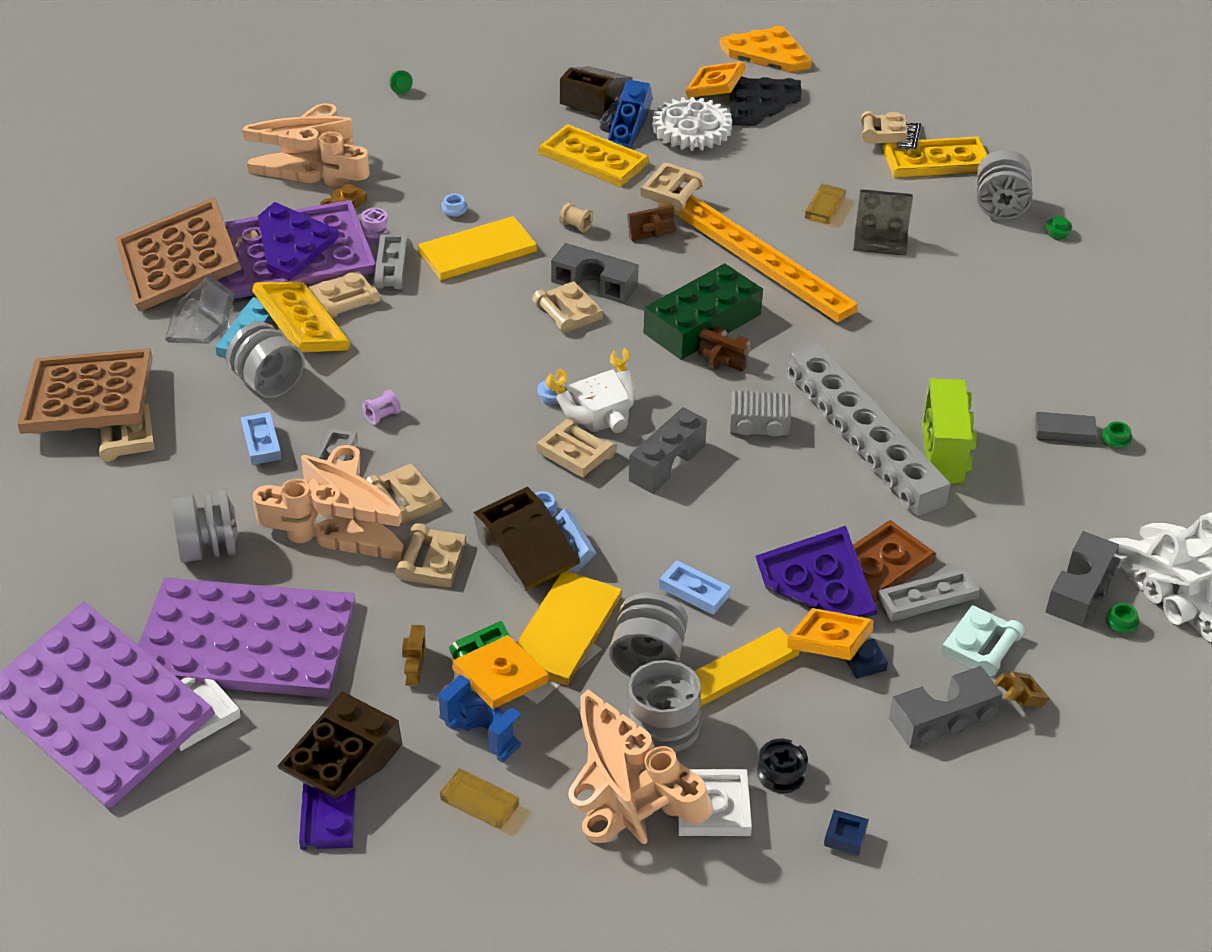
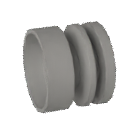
M999 150L984 157L978 165L977 200L980 208L986 215L995 219L1018 217L1028 209L1033 197L1032 170L1029 161L1024 155L1013 150Z
M263 321L253 322L238 331L229 343L226 352L227 365L231 371L245 381L260 396L265 398H275L287 393L298 382L305 365L304 354L289 339L284 338L272 325Z
M227 490L218 491L220 505L214 506L211 492H206L204 507L198 508L193 494L171 498L181 563L202 560L204 545L210 544L215 557H220L219 543L226 542L228 555L236 554L238 530L234 506L227 495Z
M636 593L626 598L620 607L616 630L610 645V659L614 666L623 674L631 677V674L640 666L652 661L669 660L680 662L682 644L688 625V616L684 608L676 600L660 593Z
M662 660L642 665L631 674L628 682L629 719L634 721L637 727L641 726L651 735L655 748L667 746L673 749L675 753L688 748L698 738L701 729V685L696 673L680 662Z

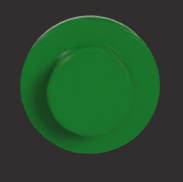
M397 70L389 78V86L396 94L407 93L413 84L412 76L405 70Z
M1056 216L1046 222L1047 234L1053 239H1065L1072 232V223L1065 217Z
M1118 421L1109 423L1102 433L1103 441L1113 448L1127 447L1131 444L1133 438L1131 428L1127 424Z
M1117 603L1108 610L1106 623L1114 631L1131 633L1138 628L1140 621L1138 612L1132 605Z

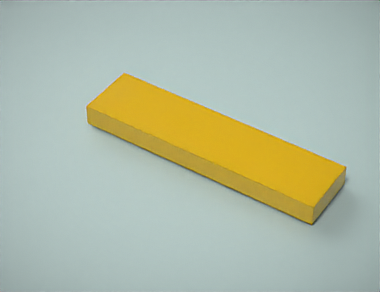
M778 627L695 670L694 672L699 677L701 685L700 707L797 657L800 650L787 648L788 635Z

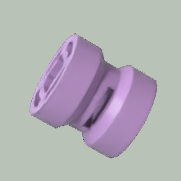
M370 208L362 213L361 221L364 226L363 232L368 244L378 245L380 234H389V229L386 226L388 224V214L381 208Z

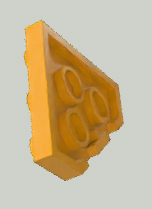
M773 26L769 29L752 30L747 33H734L729 36L720 37V47L730 58L738 59L739 56L751 58L750 63L766 67L771 63L781 66V70L786 72L811 69L812 60L784 26Z

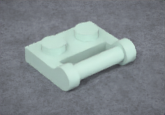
M972 605L943 644L941 654L970 668L982 666L988 676H994L1001 667L1000 661L1012 644L1021 639L1025 633V628L1018 621H1005ZM995 634L1002 636L989 655H980Z

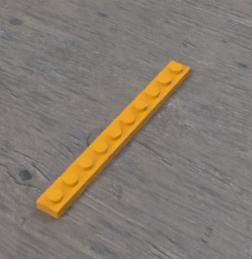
M679 186L674 193L679 194L683 188ZM691 195L686 201V206L680 212L674 211L675 215L837 323L857 312L858 303L697 197ZM657 202V203H659V204L662 205V206H668V205H666V204Z

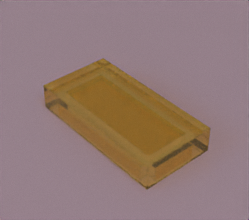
M821 184L805 211V218L830 224L845 198L846 189Z
M461 768L456 771L440 791V800L498 829L503 827L519 806L518 796Z

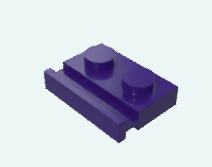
M303 782L299 833L300 849H306V846H316L317 849L353 848L356 787L335 800Z

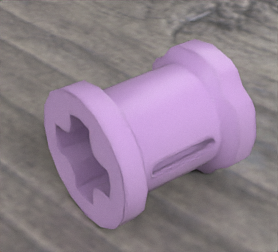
M391 390L384 391L382 396L372 401L367 399L362 402L363 413L372 425L378 424L380 419L390 414L397 415L401 412L400 402Z

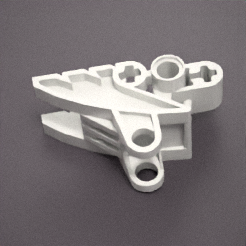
M1212 512L1200 516L1188 529L1168 523H1151L1140 529L1139 534L1144 538L1143 540L1137 541L1129 538L1109 539V541L1119 544L1116 557L1121 558L1118 568L1126 576H1130L1129 579L1139 590H1144L1143 594L1151 602L1156 604L1163 602L1164 613L1168 620L1174 625L1188 621L1204 639L1212 642V532L1208 527V522L1212 524ZM1172 583L1180 585L1176 595L1173 593Z

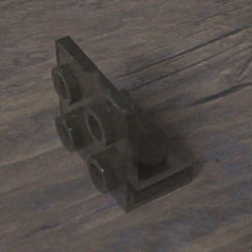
M861 189L853 251L906 256L913 195Z

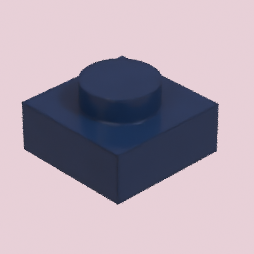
M875 639L866 640L853 658L846 660L856 679L887 671L888 661Z
M834 809L825 835L824 846L859 856L869 819Z

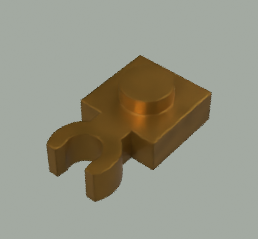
M347 183L330 193L331 198L322 200L320 205L351 200L355 209L367 202V192L351 183Z
M411 624L409 638H403L402 658H407L404 667V674H406L405 686H419L420 675L426 652L425 625Z
M1011 671L1010 674L1002 673L994 682L995 686L1002 687L1007 691L1004 695L1007 700H1015L1021 706L1042 708L1050 699L1030 674Z

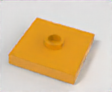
M744 62L701 67L685 90L687 98L731 93L746 70Z
M812 608L787 637V648L851 660L872 633L873 620Z
M509 635L453 660L452 669L458 675H462L470 680L471 688L492 709L548 683L549 674Z

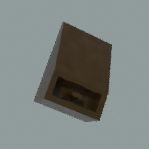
M591 66L570 67L560 78V104L569 106L572 109L588 111L595 115H604L614 98L622 94L626 79L633 80V77Z
M528 486L473 512L479 541L525 591L580 564V559L544 502Z
M342 691L279 763L278 769L336 800L381 771L403 745L399 720Z

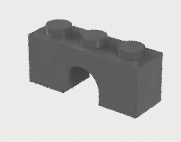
M565 243L551 260V282L564 285L574 281L579 285L583 281L595 280L600 282V297L623 304L626 303L638 287L639 264L568 243Z
M682 407L629 455V482L654 494L671 478V468L677 456L689 461L705 446L707 419Z
M1082 531L1072 550L1067 572L1061 571L1051 589L1045 613L1083 627L1088 615L1094 617L1100 603V599L1097 597L1098 595L1105 596L1111 581L1108 575L1115 576L1121 558L1116 557L1119 544Z
M978 666L951 677L947 696L949 701H939L932 698L923 686L893 696L889 720L909 748L922 743L929 744L936 738L950 733H959L969 726L980 722L986 723L997 717L1003 694L995 686L982 666Z

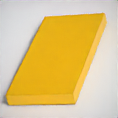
M569 124L565 125L539 146L540 155L619 187H622L649 164V156Z
M979 136L918 140L916 150L896 149L897 143H883L882 147L894 178L977 173L978 165L988 155Z
M512 216L418 244V252L441 281L537 252V244L516 218Z
M304 282L254 283L252 292L287 339L295 344L301 352L348 351L350 341Z
M569 571L562 572L518 639L517 644L549 674V680L568 686L621 599L622 589Z

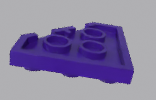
M273 202L258 215L267 270L288 281L294 278L339 238L338 229L277 202Z
M846 525L755 556L765 587L768 590L811 609L815 608L863 618L877 615L876 606Z

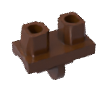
M672 205L627 214L629 237L632 241L649 237L657 238L664 234L676 232L674 206Z
M717 326L711 331L703 328L699 332L701 342L698 354L709 358L708 366L710 368L717 369L721 364H724L741 372L744 371L747 366V356L750 352V339L740 336L733 340L728 338V333L725 329Z

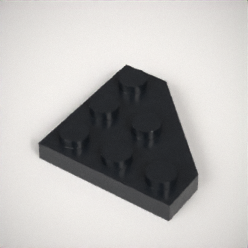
M741 76L731 93H729L732 125L755 126L761 122L762 117L766 115L772 117L785 110V105L800 102L802 95L801 80L793 78L771 79L768 77L759 79Z

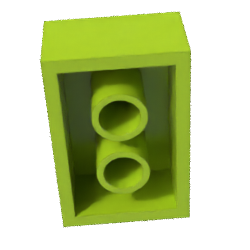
M930 378L922 419L925 456L950 483L964 484L966 472H971L972 454H970V450L976 449L977 442L976 432L971 431L974 427V412H969L972 404V393L967 392L966 380Z

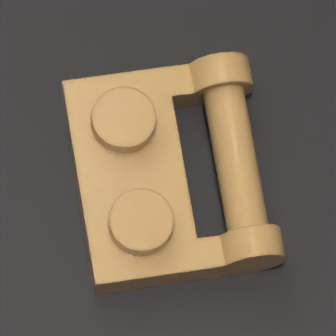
M865 111L861 115V123L864 126L862 131L864 142H907L905 114L888 112L886 115H875L872 111ZM874 127H881V131H876Z
M664 162L641 187V196L654 202L672 205L675 212H680L686 206V201L695 190L700 189L705 184V177L699 172ZM683 181L688 183L679 194L674 193Z
M360 272L348 273L309 287L331 318L337 317L338 313L367 303L373 305L380 302L377 289L371 287Z
M574 281L549 291L538 290L532 296V301L538 307L543 308L556 321V326L563 333L603 319V310ZM553 303H556L563 310L565 315Z
M144 403L141 423H134L129 426L120 425L122 440H113L112 426L100 428L102 445L99 447V455L103 461H114L120 455L155 450L148 403Z
M571 419L563 421L537 442L538 453L582 478L605 459L610 460L617 450L616 444L609 440L603 441L579 428L578 424Z
M412 463L384 475H371L366 479V481L372 483L389 496L401 509L402 521L400 525L442 507V498ZM390 488L404 506L398 505L387 492V489Z
M414 524L409 533L411 539L403 561L398 563L395 570L396 576L403 581L451 588L467 543L466 534L432 530L424 524ZM422 544L430 545L422 568L415 567L414 565Z

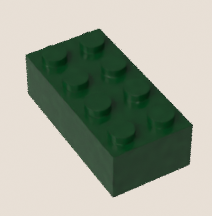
M724 263L645 306L643 333L674 356L683 360L699 350L701 342L699 332L703 328L711 331L717 326L730 333L760 316L763 288Z

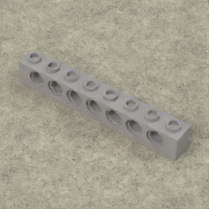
M820 343L790 353L789 366L787 367L789 378L819 408L820 413L829 419L836 431L846 438L853 450L857 451L864 458L868 466L882 478L884 484L891 488L905 507H908L917 517L947 505L951 483Z

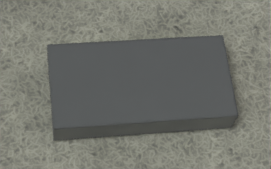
M1036 412V439L1096 443L1098 435L1095 416Z

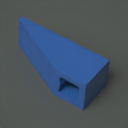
M626 79L607 140L627 148L632 147L647 119L653 96L650 83Z

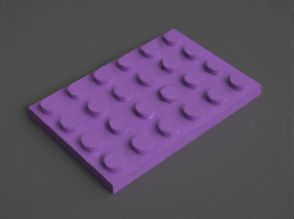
M347 200L295 210L338 229L339 238L290 281L267 270L258 216L225 222L230 237L234 238L232 243L242 269L229 276L210 282L215 303L255 296L252 289L256 282H304L306 286L344 276L348 273L360 272L363 276L375 273L376 263L352 201ZM252 230H255L259 235L256 239H248L245 236ZM242 236L243 242H240L239 246L235 247L237 237Z
M164 578L138 646L179 680L189 677L196 678V683H205L204 679H212L221 689L330 698L356 604L355 593Z
M85 601L79 604L0 672V713L108 811L215 714L210 704Z

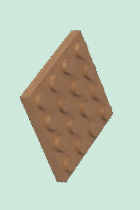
M215 197L115 238L134 303L139 312L242 269Z
M151 348L35 358L17 423L20 434H40L58 430L71 431L80 428L98 429L104 426H129L134 423H141L153 360Z

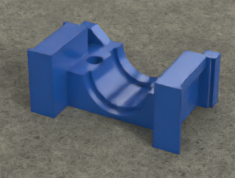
M459 675L437 695L439 697V718L445 721V725L450 729L462 728L466 731L476 727L488 729L489 751L495 754L500 762L503 763L521 746V742L513 735V722L521 716V713L512 707L506 712L499 707L492 709L477 693L471 690L470 680Z

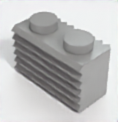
M736 390L732 392L730 433L769 435L771 437L789 436L791 422V395L789 393L784 395L777 392L774 394L771 392L768 394L763 392L761 394L759 391L757 393L753 391L750 393L748 391L737 392Z

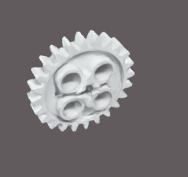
M681 97L679 102L672 99V104L664 102V107L658 106V111H654L652 128L653 133L657 134V139L663 138L664 144L671 142V147L680 145L681 150L689 147L691 151L695 147L703 150L704 146L712 149L713 143L721 145V140L727 141V136L731 135L732 119L731 114L727 113V109H721V104L713 105V100L704 102V98L695 101L694 97H691L690 100Z

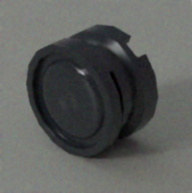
M784 738L773 739L763 745L760 749L757 776L760 783L768 790L781 794L791 793L799 789L804 783L808 763L806 750L801 745L797 747L792 744V740Z

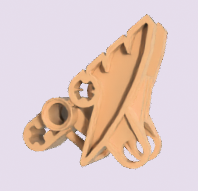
M318 104L301 117L258 122L247 125L242 129L243 140L272 145L279 144L282 149L281 153L249 159L247 162L248 173L275 178L283 177V179L304 183H315L323 178L324 184L329 187H340L346 183V179L354 181L364 180L370 174L367 149L354 146L352 119L350 117L337 116V108L333 104ZM329 111L330 113L322 114L321 112Z
M343 445L336 447L331 452L327 461L302 455L303 480L291 479L286 481L282 487L264 485L253 492L252 497L257 523L264 527L286 530L288 539L292 542L305 543L316 536L318 544L324 548L336 550L338 547L340 551L356 554L359 551L362 555L374 557L380 555L385 559L403 560L405 555L403 543L392 531L383 525L399 527L402 521L401 509L384 492L359 476L360 451L354 446ZM345 454L354 456L353 459L348 461L338 459ZM319 513L325 520L314 524Z
M590 690L581 695V719L588 742V762L571 785L568 794L570 802L576 810L587 812V816L583 820L582 829L589 841L593 843L606 842L627 828L642 844H646L648 840L644 819L660 808L665 814L679 816L691 824L702 823L711 816L713 806L705 782L701 777L678 762L673 749L667 746L655 748L651 735L641 726L637 727L634 721L624 714L621 715L617 709L607 702L604 703L600 697ZM634 745H637L639 747L644 745L641 749H639L638 747L633 748ZM586 789L592 790V796L584 801L577 800L580 792ZM603 820L608 822L607 827L603 831L598 833L590 831L597 821Z

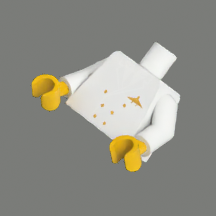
M626 348L622 350L623 360H619L616 357L615 350H613L610 356V363L618 369L617 373L612 369L563 386L567 380L564 370L558 369L556 372L558 381L550 373L546 379V386L550 390L557 392L556 398L567 419L584 425L591 432H598L610 427L614 433H621L626 429L629 409L634 403L632 377L630 370H626L625 366L630 356Z

